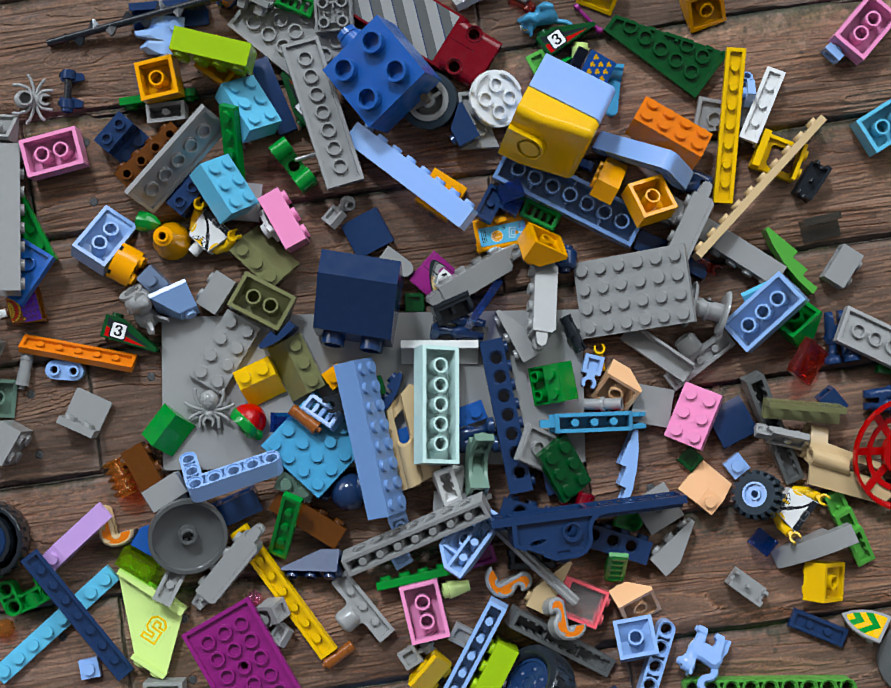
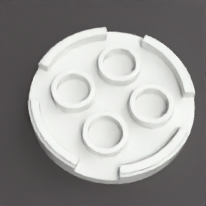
M489 70L480 74L473 81L469 92V103L474 116L488 127L500 128L510 125L522 99L521 87L518 81L510 73L503 70Z

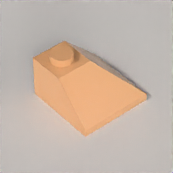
M613 359L595 387L591 397L594 399H599L600 397L623 398V410L615 411H628L642 392V389L631 369Z
M702 460L677 489L687 495L689 499L706 513L712 515L724 501L732 483Z
M624 582L609 590L623 619L652 615L662 609L651 586Z

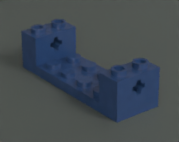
M118 111L96 136L94 141L120 163H126L131 159L130 156L135 150H140L145 146V141L149 136ZM188 175L166 199V202L181 216L188 219L194 210L193 201L201 197L200 203H202L204 198Z

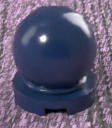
M344 473L331 485L330 495L334 504L339 509L355 511L364 505L358 473Z

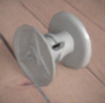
M695 281L692 285L696 317H700L702 321H706V319L714 321V335L719 337L723 332L730 313L732 291L725 293L721 303L711 301L712 298L704 299L698 297L699 283ZM689 323L681 324V326L686 327Z

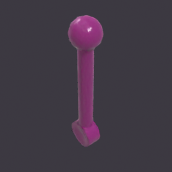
M577 3L573 6L588 22H593ZM596 25V26H595L596 33H597V34H602V33H603L602 27H598V26Z

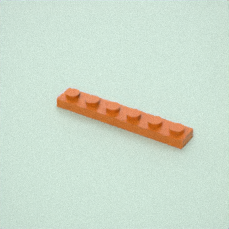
M24 334L18 345V352L130 373H132L138 360L137 354Z

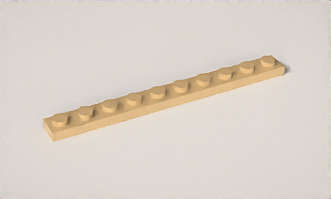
M822 115L817 119L813 117L805 125L807 129L804 133L800 131L793 138L794 144L792 146L788 144L781 151L783 156L779 160L775 158L768 166L770 170L767 173L762 172L756 179L758 183L754 187L751 185L743 193L745 195L743 200L740 201L738 199L731 206L733 211L729 215L725 213L718 221L720 225L717 228L712 227L706 234L708 238L704 242L700 241L693 250L695 252L691 256L693 259L698 261L705 255L827 120Z

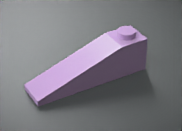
M99 502L42 556L54 570L67 563L113 516Z

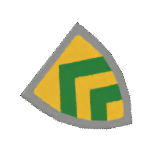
M851 610L841 613L847 625L857 634L866 638L868 643L876 642L880 644L891 621V616L873 610Z

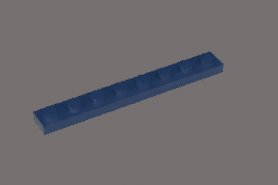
M37 549L20 561L117 681H120L134 669Z

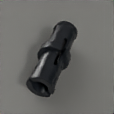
M571 314L560 318L566 331L567 339L569 338L575 353L587 349L581 338V331L577 329Z

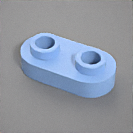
M53 360L45 368L46 375L56 380L78 381L85 376L86 372L83 364L70 361ZM54 366L58 369L56 373L52 372ZM72 368L77 370L75 375L71 373Z

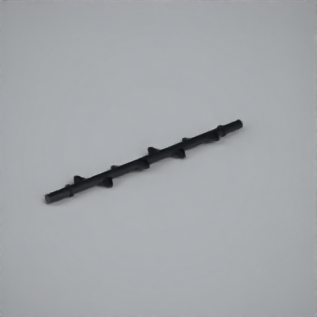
M160 0L153 11L134 16L129 11H126L122 19L101 25L95 19H91L89 28L68 34L64 33L61 36L47 39L46 42L51 47L74 40L78 46H83L85 37L106 31L110 36H114L117 28L139 22L145 28H149L154 18L172 13L181 18L184 10L205 4L210 5V3L220 0H189L171 6H166Z

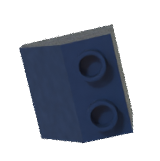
M322 249L317 273L313 329L317 336L322 337V345L344 348L345 340L359 342V350L371 354H382L383 346L393 348L404 285L401 261Z

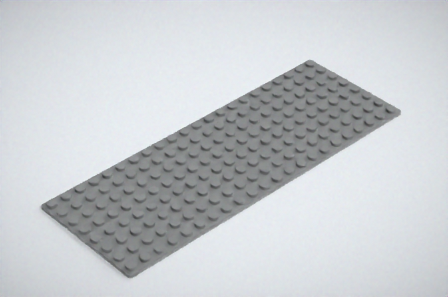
M579 309L557 310L556 330L548 338L545 347H543L544 352L524 363L521 360H516L512 352L515 350L512 343H507L508 352L505 355L506 359L511 361L512 371H509L510 379L515 380L516 390H513L514 398L518 397L520 409H517L518 417L522 416L524 428L526 423L539 427V420H549V415L584 412V386L580 385V381L584 377V373L580 372L583 363V351L575 353L560 321V318L571 314L577 329L581 331L580 335L583 340ZM526 310L502 311L523 327L526 326V320L529 318V312ZM473 311L467 315L486 320V326H470V331L476 330L484 333V339L478 340V363L459 364V407L482 400L487 417L494 418L479 342L501 337L503 341H506L503 336L506 332L502 326L498 327L494 319L496 316L495 311ZM431 312L399 313L393 348L383 346L382 354H371L360 351L359 342L345 340L344 348L322 345V337L317 336L313 329L314 314L291 315L289 320L299 327L292 336L303 333L322 374L336 363L340 364L372 357L376 364V376H382L386 392H392L387 387L389 384L388 378L394 372L396 374L399 372L403 374L397 396L408 384L414 385V364L401 363V340H430L431 325L436 323L433 321ZM195 316L192 319L185 320L167 317L170 322L162 323V406L166 403L186 419L199 412L184 404V401L191 405L199 407L193 397L194 388L197 389L199 403L202 393L206 390H212L217 394L219 402L222 395L192 378L189 376V373L223 316ZM244 316L241 317L262 329L238 370L266 356H270L268 350L260 349L258 345L271 330ZM447 323L443 326L453 327L456 325L453 323ZM442 335L437 340L456 339H453L451 335ZM493 353L491 355L492 363L499 364L501 362L500 354ZM571 360L578 399L534 406L528 368ZM497 372L494 379L496 382L502 383L505 380V375L502 372ZM233 376L225 390L224 402L219 408L235 403V406L224 411H218L228 416L231 422L219 416L221 422L220 429L217 428V420L216 424L211 427L212 421L210 419H207L205 427L202 424V428L199 429L198 421L200 415L194 417L190 422L196 426L175 455L171 457L163 452V468L165 470H182L179 458L186 452H194L197 455L202 470L217 469L265 453L266 451L261 445L290 416L288 412L292 406H300L310 394L292 402L288 391L259 404L258 406L266 414V426L262 431L263 438L261 440L249 439L230 417L234 408L248 403ZM328 383L327 386L316 391L322 397L340 393L339 388L332 390ZM501 391L498 398L501 402H506L509 399V394L507 391ZM403 409L394 419L397 430L407 427ZM505 410L502 413V417L505 421H509L513 418V413L511 410ZM487 418L469 424V426L471 425L475 428L482 426L486 423ZM509 429L506 432V437L509 440H513L517 436L515 429ZM585 432L566 433L583 463L585 461ZM513 448L510 451L512 458H514L517 448ZM490 450L488 464H503L501 450L498 453ZM459 453V464L457 465H464L465 453ZM353 462L349 467H356L355 462Z

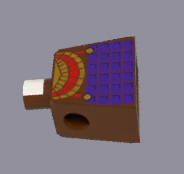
M39 286L24 307L6 297L7 307L0 309V319L10 318L12 324L15 325L48 322Z

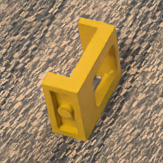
M765 128L755 146L748 167L767 173L770 168L766 162L772 146L775 145L784 149L788 144L792 146L794 142L773 135L772 130ZM805 143L796 153L791 172L780 171L775 178L788 183L799 179L802 172L800 168L802 161L805 162L809 153L807 151L808 144Z

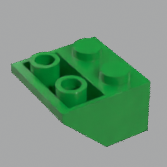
M571 360L528 368L534 406L578 399Z

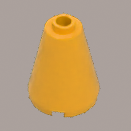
M169 222L161 225L154 231L153 246L157 254L162 258L178 260L189 252L191 236L183 225Z

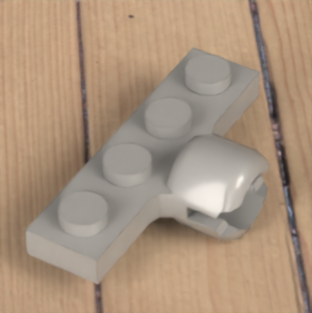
M723 329L719 337L713 335L704 343H701L692 332L685 333L677 339L675 347L679 353L695 363L694 370L685 382L691 380L736 345L725 329ZM669 373L663 374V377L673 390L677 391L684 385Z
M346 570L342 572V578H335L331 582L346 602L345 607L335 615L336 621L343 630L351 632L359 624L363 623L380 643L395 630L354 579L349 577Z

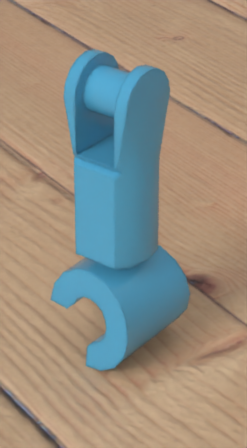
M616 64L608 80L610 81L608 84L615 88V94L606 111V115L609 117L615 116L618 112L620 82L622 80L624 64Z

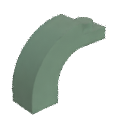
M482 432L474 434L473 437L468 439L464 460L466 497L483 491L486 497L490 489L487 464L489 452L495 441L494 434Z

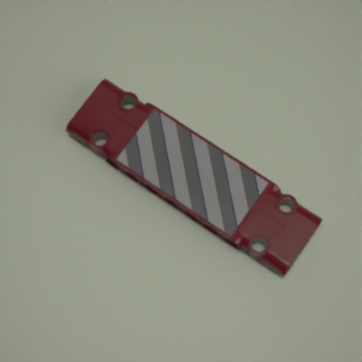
M353 0L354 21L365 27L376 15H379L394 23L431 68L443 71L449 78L456 79L471 88L473 81L480 74L489 69L503 43L484 33L479 26L471 25L464 16L437 0ZM471 33H477L479 35V38L476 40H472L471 38H469V35ZM451 65H457L459 67V70L457 72H451L449 70V67Z

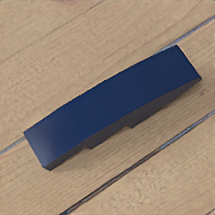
M268 56L256 60L253 73L282 120L278 127L280 136L282 137L298 130Z

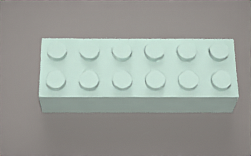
M422 344L414 348V465L459 464V347Z

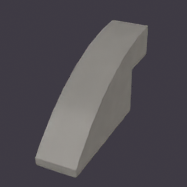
M844 523L830 530L820 528L802 536V540L800 538L793 540L797 545L788 542L770 550L776 567L780 569L831 554L854 545L859 541L852 525Z

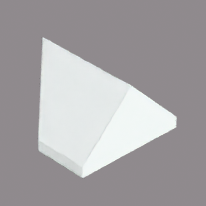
M450 465L433 472V483L444 506L462 500L464 466Z

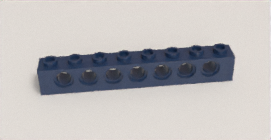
M502 337L479 342L509 493L511 495L533 490L532 485H536L534 474H530L527 465L514 460L510 456V451L513 448H518L522 437L521 428H524L522 416L518 417L517 409H520L518 397L514 398L513 390H516L515 380L510 379L509 371H512L511 361L507 360L505 355L508 352L507 342L503 341ZM493 353L500 354L501 362L499 364L491 362L490 358ZM497 372L504 373V382L498 383L495 381L494 376ZM501 391H507L509 394V399L506 402H501L498 398ZM505 410H511L513 413V418L509 421H505L502 417V413ZM509 429H515L517 432V436L513 440H509L506 437V432ZM517 467H522L525 471L524 475L520 478L514 475V470Z
M509 494L508 497L503 496L498 514L514 512L518 506L524 507L525 510L542 507L537 506L538 502L528 499L527 502L519 500L520 497ZM603 522L600 525L593 524L592 529L598 530V536L593 539L592 549L608 554L610 552L628 553V560L644 565L647 564L653 544L648 540V536L637 534L636 537L630 535L629 530L619 528L617 531L611 529L612 525ZM610 535H616V542L612 545L608 544L607 538ZM630 540L634 541L635 547L632 550H626V543Z

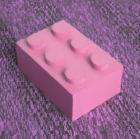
M862 0L828 42L839 46L842 53L855 65H858L890 30L891 8L882 0Z
M76 126L18 141L27 176L33 181L90 167L81 130Z
M277 187L257 198L282 244L289 253L310 243L308 239L310 234L304 224L300 225L298 222L301 218L295 208L290 207L289 204L292 202L284 190L281 192Z
M685 382L664 436L703 451L724 397Z
M438 578L399 586L412 645L450 637L449 624Z

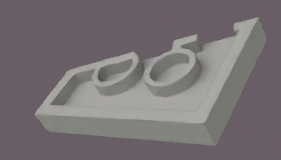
M458 92L459 103L463 102L480 134L479 140L461 150L499 148L492 128L482 124L474 116L469 103V92Z
M699 96L693 123L709 132L719 131L721 100ZM743 104L741 105L740 127H743L750 107H743Z

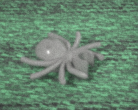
M27 74L32 90L29 86L21 83H13L12 85L27 89L17 92L14 96V102L18 107L28 109L12 112V115H22L31 110L30 116L25 123L29 125L35 109L42 121L46 119L42 116L40 110L53 111V108H47L51 104L44 103V99L47 97L52 98L46 93H52L54 90L43 89L40 91L46 79H43L37 89H35L30 74Z
M196 388L193 389V397L199 407L184 401L186 406L199 411L188 418V421H191L194 417L200 415L198 421L199 429L202 428V424L204 427L207 425V419L212 421L211 427L216 424L217 420V428L220 429L221 422L219 416L231 422L228 416L218 412L235 406V403L219 408L225 399V389H222L220 402L215 392L206 390L202 393L199 403Z

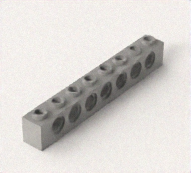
M483 491L343 550L341 563L349 577L488 519L491 517V507Z

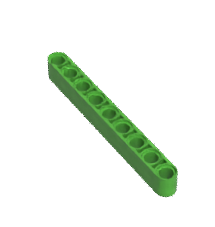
M846 675L717 676L714 681L706 682L705 687L709 683H714V688H726V685L731 682L734 684L733 688H745V685L749 682L753 683L752 688H764L768 682H772L771 688H784L787 682H791L790 688H803L806 682H810V688H823L825 682H830L829 688H842V685L847 681L849 682L848 688H857V684ZM687 676L683 678L681 688H687V685L690 683H695V688H697V681L701 676Z

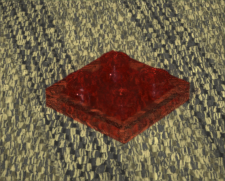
M805 336L793 359L789 362L787 371L803 384L811 386L824 363V359L828 356V352L813 339Z

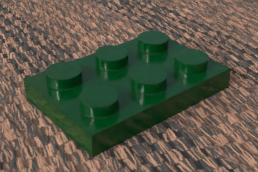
M561 433L535 455L561 503L569 501L592 481L566 433Z

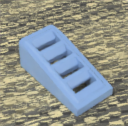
M313 393L310 394L301 406L304 412L322 423L323 426L332 432H335L345 418L342 412L329 413L323 419L327 410L334 409V407L328 403H323L322 399ZM316 401L317 404L314 406V408L312 410H309V408ZM321 406H323L322 410L317 415L316 412L320 409Z

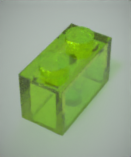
M131 545L123 548L114 563L147 584L153 581L161 567L152 557Z

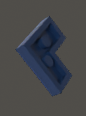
M490 183L476 209L478 214L475 218L490 225L498 210L516 218L524 199Z

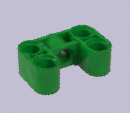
M284 136L269 147V150L291 175L293 181L303 194L319 183L302 161L297 162L300 164L297 171L290 170V165L295 162L294 158L298 156Z
M34 578L36 586L24 592L15 579H8L0 583V602L9 616L14 617L27 610L30 611L46 603L50 598ZM6 584L11 587V593L6 592ZM14 602L19 604L18 611L13 608Z

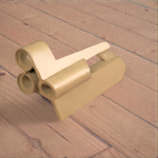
M408 384L386 410L390 438L393 440V452L398 462V474L402 480V491L421 486L423 481L433 476V472L441 469L439 465H414V385ZM402 409L410 438L404 444L399 441L394 421Z
M807 422L803 427L802 433L810 434V441L802 450L795 449L796 456L802 457L809 464L807 483L874 502L863 492L854 472L850 471L853 452L829 444V431L827 427ZM859 455L858 463L867 465L866 457ZM872 460L873 467L877 471L881 463ZM860 474L864 484L871 478L870 476ZM878 483L871 489V492L882 500L887 501L891 497V491Z

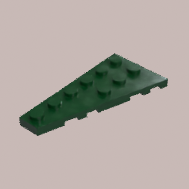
M614 15L603 30L604 33L693 99L696 98L725 59L724 50L720 51L712 46H705L694 42V40L663 32L618 15Z

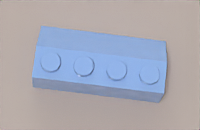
M778 271L728 317L724 328L746 352L752 353L810 300L796 285Z

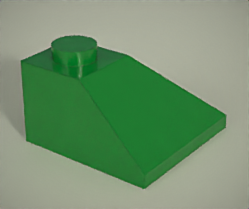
M808 302L785 322L778 331L789 343L801 350L814 338L823 313Z

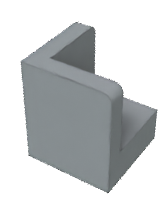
M284 597L267 598L256 607L258 611H268L273 624H279L291 614Z

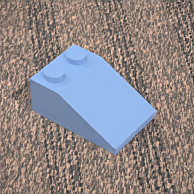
M105 205L72 244L71 256L104 276L109 270L108 267L117 250L122 251L124 248L122 244H127L136 231L135 223Z

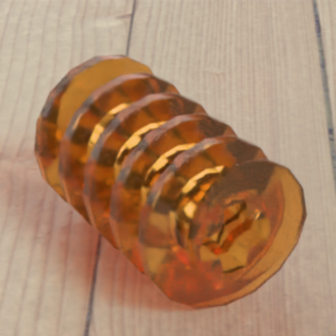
M121 456L105 463L102 469H109L105 476H112L108 483H115L111 487L112 491L118 490L114 498L122 499L138 492V490H132L136 483H129L133 476H126L130 470L128 468L123 469L126 463L120 461L122 459Z

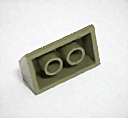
M259 225L242 236V239L229 250L257 277L276 287H279L300 265L272 237L268 239Z
M246 271L227 305L234 312L279 334L291 318L297 297Z
M298 333L268 350L292 402L327 386L303 333Z

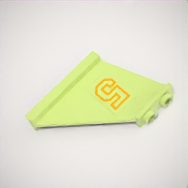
M123 565L116 574L119 575L134 650L131 659L134 660L136 666L146 668L153 677L163 680L169 673L168 669L182 617L189 606L177 598H174L170 608L152 600L158 586L127 565Z

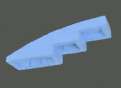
M637 429L628 432L616 463L623 465L616 480V484L622 486L618 498L630 497L633 490L639 453Z

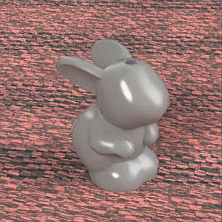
M140 283L134 284L122 292L119 299L125 304L127 312L134 316L135 322L140 327L145 328L149 335H154V326L158 322L169 323L170 320L167 317L158 315L152 307L153 303L148 296L151 293L143 288Z

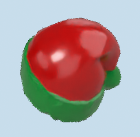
M252 403L242 404L234 408L230 417L246 437L261 440L263 438L262 431L266 426V414L263 409Z

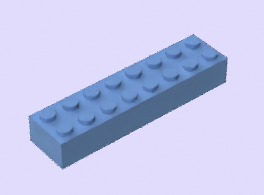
M503 156L492 177L493 182L562 214L563 217L626 249L631 247L640 229L636 227L622 199L615 196L611 205L589 195L592 190L589 187L590 183L575 175L571 178H564L519 164Z
M372 357L334 365V370L368 520L392 516L406 510V498L402 492V480L398 474V462L394 456L393 440L390 438L389 422L384 411L385 404L380 394L381 387L376 376V364Z

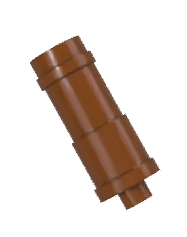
M292 406L288 412L292 418L301 423L311 434L316 432L319 434L322 428L320 426L322 423L309 416L299 406Z
M349 640L336 651L323 658L324 663H322V666L325 669H333L343 659L354 653L356 647Z

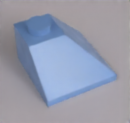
M185 279L148 295L157 313L180 320L192 319L200 313Z
M651 614L613 621L620 663L640 660L659 654Z

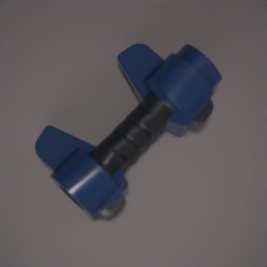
M63 69L59 73V78L65 84L64 97H60L58 106H60L62 113H73L74 109H83L84 102L72 97V84L85 81V76L82 73H76L75 70Z

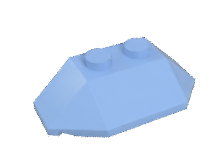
M491 509V515L498 514L497 512ZM487 519L445 536L439 543L444 569L458 579H462L471 571L497 533L495 529H492L487 524Z

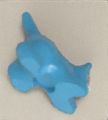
M550 2L540 3L536 6L535 12H528L517 19V22L521 24L520 30L529 34V36H533V31L537 26L572 24L569 20L559 19L554 5Z

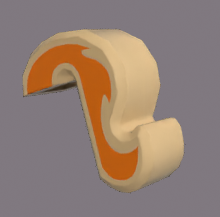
M103 505L113 517L99 530V537L102 542L110 547H119L131 542L137 534V528L119 532L113 508Z

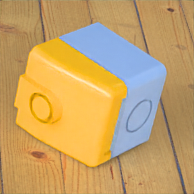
M546 53L513 115L498 154L528 167L564 178H571L575 174L613 99L615 88Z

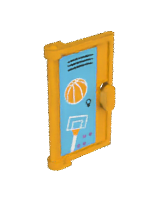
M519 211L516 218L507 214L495 216L490 225L480 220L472 221L477 243V253L481 254L495 246L497 248H505L512 244L518 245L517 239L528 224V220L520 217Z

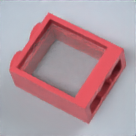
M567 574L563 583L580 599L575 606H571L564 598L557 594L556 597L564 600L567 618L596 629L597 625L600 626L604 619L602 614L604 607L609 606L611 600L609 591Z

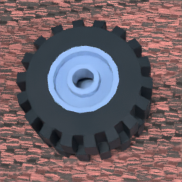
M758 470L745 472L746 476L740 475L738 477L740 481H735L733 485L736 488L732 489L731 493L735 494L732 497V501L736 502L734 507L739 510L741 515L757 521H767L769 518H775V513L780 514L782 511L780 506L785 505V502H782V500L786 498V494L782 493L785 488L780 485L781 481L769 473Z

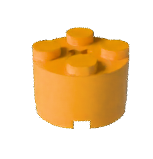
M123 243L122 246L124 248L122 251L118 249L108 267L111 273H106V277L125 287H129L137 283V273L140 268L144 269L148 259L145 258L146 254Z

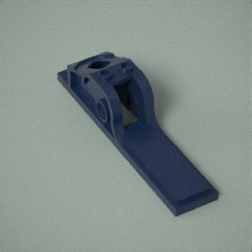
M669 491L493 514L487 519V524L492 529H495V531L507 530L509 543L516 549L526 552L529 550L559 563L570 562V559L581 557L589 551L593 542L592 528L597 518L683 507V504L688 503L687 495L678 491ZM571 526V530L566 533L567 529Z

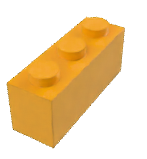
M607 156L605 162L601 161L589 185L592 188L589 195L611 205L628 166Z

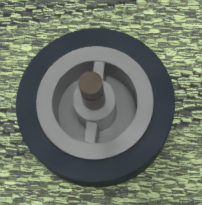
M438 72L436 74L441 78V81L428 94H421V101L404 116L412 125L423 130L433 131L445 127L453 120L458 107L459 97L455 86L448 78Z

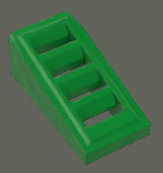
M275 0L274 7L307 19H311L314 11V0H301L302 3L299 9L296 8L298 0H294L292 6H289L290 0H286L285 3H282V0ZM309 3L307 12H304L305 4Z
M528 198L519 213L520 217L555 233L562 219V214ZM531 206H533L534 208H533L531 214L528 215V214H527L528 210L530 209ZM537 210H540L537 219L534 218ZM544 214H547L545 221L542 222ZM551 217L554 218L552 224L549 225L548 223Z
M610 552L604 566L605 581L623 582L629 559L628 553Z

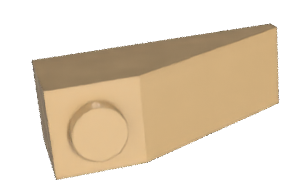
M572 562L561 563L551 572L564 582ZM541 579L533 585L532 589L527 590L524 596L525 604L544 614L542 610L543 602L547 598L556 597L558 593Z

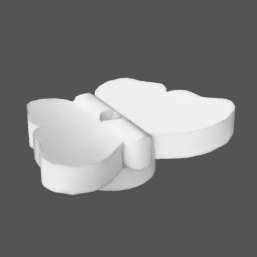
M261 210L259 212L260 218L263 221V224L260 226L261 230L268 239L273 236L277 242L280 241L264 210Z

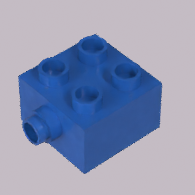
M376 15L362 30L357 29L353 24L344 27L337 36L342 50L323 69V72L367 126L388 133L421 101V94H428L441 81V78L394 23L379 15Z

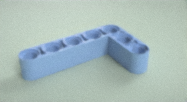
M600 131L592 147L594 152L602 156H609L619 161L657 171L673 187L683 191L686 190L694 174L684 160L671 150L608 132Z
M274 450L202 473L197 455L194 452H186L179 458L191 500L196 503L279 476L284 471L280 454Z
M667 618L657 620L654 627L657 643H664V648L659 651V654L645 658L636 688H645L644 683L647 680L653 681L652 686L649 688H659L675 635V626ZM663 624H669L670 628L667 632H661ZM657 661L659 663L658 667L650 669L651 662Z

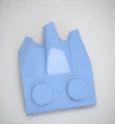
M161 16L152 19L149 28L134 31L136 38L145 40L140 49L148 55L162 56L169 53L174 56L169 49L174 25L184 27L185 17Z

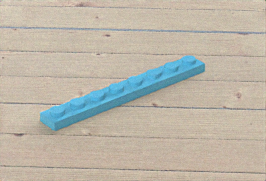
M106 565L74 595L87 610L120 580L119 576L109 565ZM59 609L0 662V680L3 684H6L71 625Z

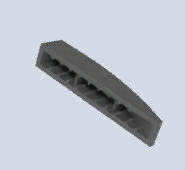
M755 370L740 377V382L757 423L785 429L782 420L761 417L763 397L773 398L764 374ZM766 443L786 485L804 478L794 449Z
M512 604L504 619L508 627L605 677L609 675L616 662L614 658L580 639H555L548 631L547 621Z

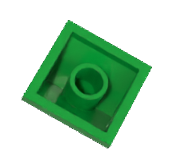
M164 403L142 432V435L153 447L173 457L196 425Z

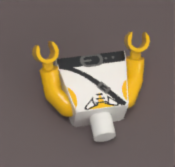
M198 197L193 201L194 210L189 227V235L195 242L188 250L196 257L203 250H206L211 255L228 252L237 240L242 239V235H235L237 228L229 230L224 224H220L210 211L203 209L208 204L206 201L201 204V197Z
M805 486L786 487L782 491V493L786 494V498L782 500V502H785V505L780 506L782 511L780 514L775 513L776 517L773 518L776 528L786 537H789L793 545H797L792 540L793 537L797 536L802 540L800 533L797 531L819 503L826 507L828 505L822 503V499L825 497L831 499L827 494L820 495V492Z

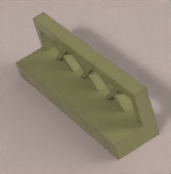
M764 397L761 411L762 418L839 424L840 415L847 414V408L837 403Z

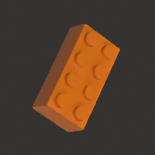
M647 96L625 132L626 135L637 141L677 153L692 170L701 159L713 135L706 129Z

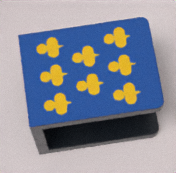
M578 46L570 62V65L606 83L617 64L592 49L588 51L581 46Z

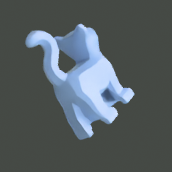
M696 625L694 629L697 633L695 638L689 643L686 653L677 657L676 663L680 666V669L686 672V676L693 673L696 660L711 669L710 674L702 675L697 681V688H706V682L714 681L717 678L720 665L724 656L728 653L731 641L725 640L724 636L717 633L714 636L715 643L711 646L705 643L708 628Z

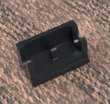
M820 160L809 163L790 192L805 203L814 198L833 169L829 165H821Z
M468 290L430 307L438 327L465 316L475 309Z
M340 393L322 397L323 403L334 402V409L327 410L328 413L340 411L344 413Z

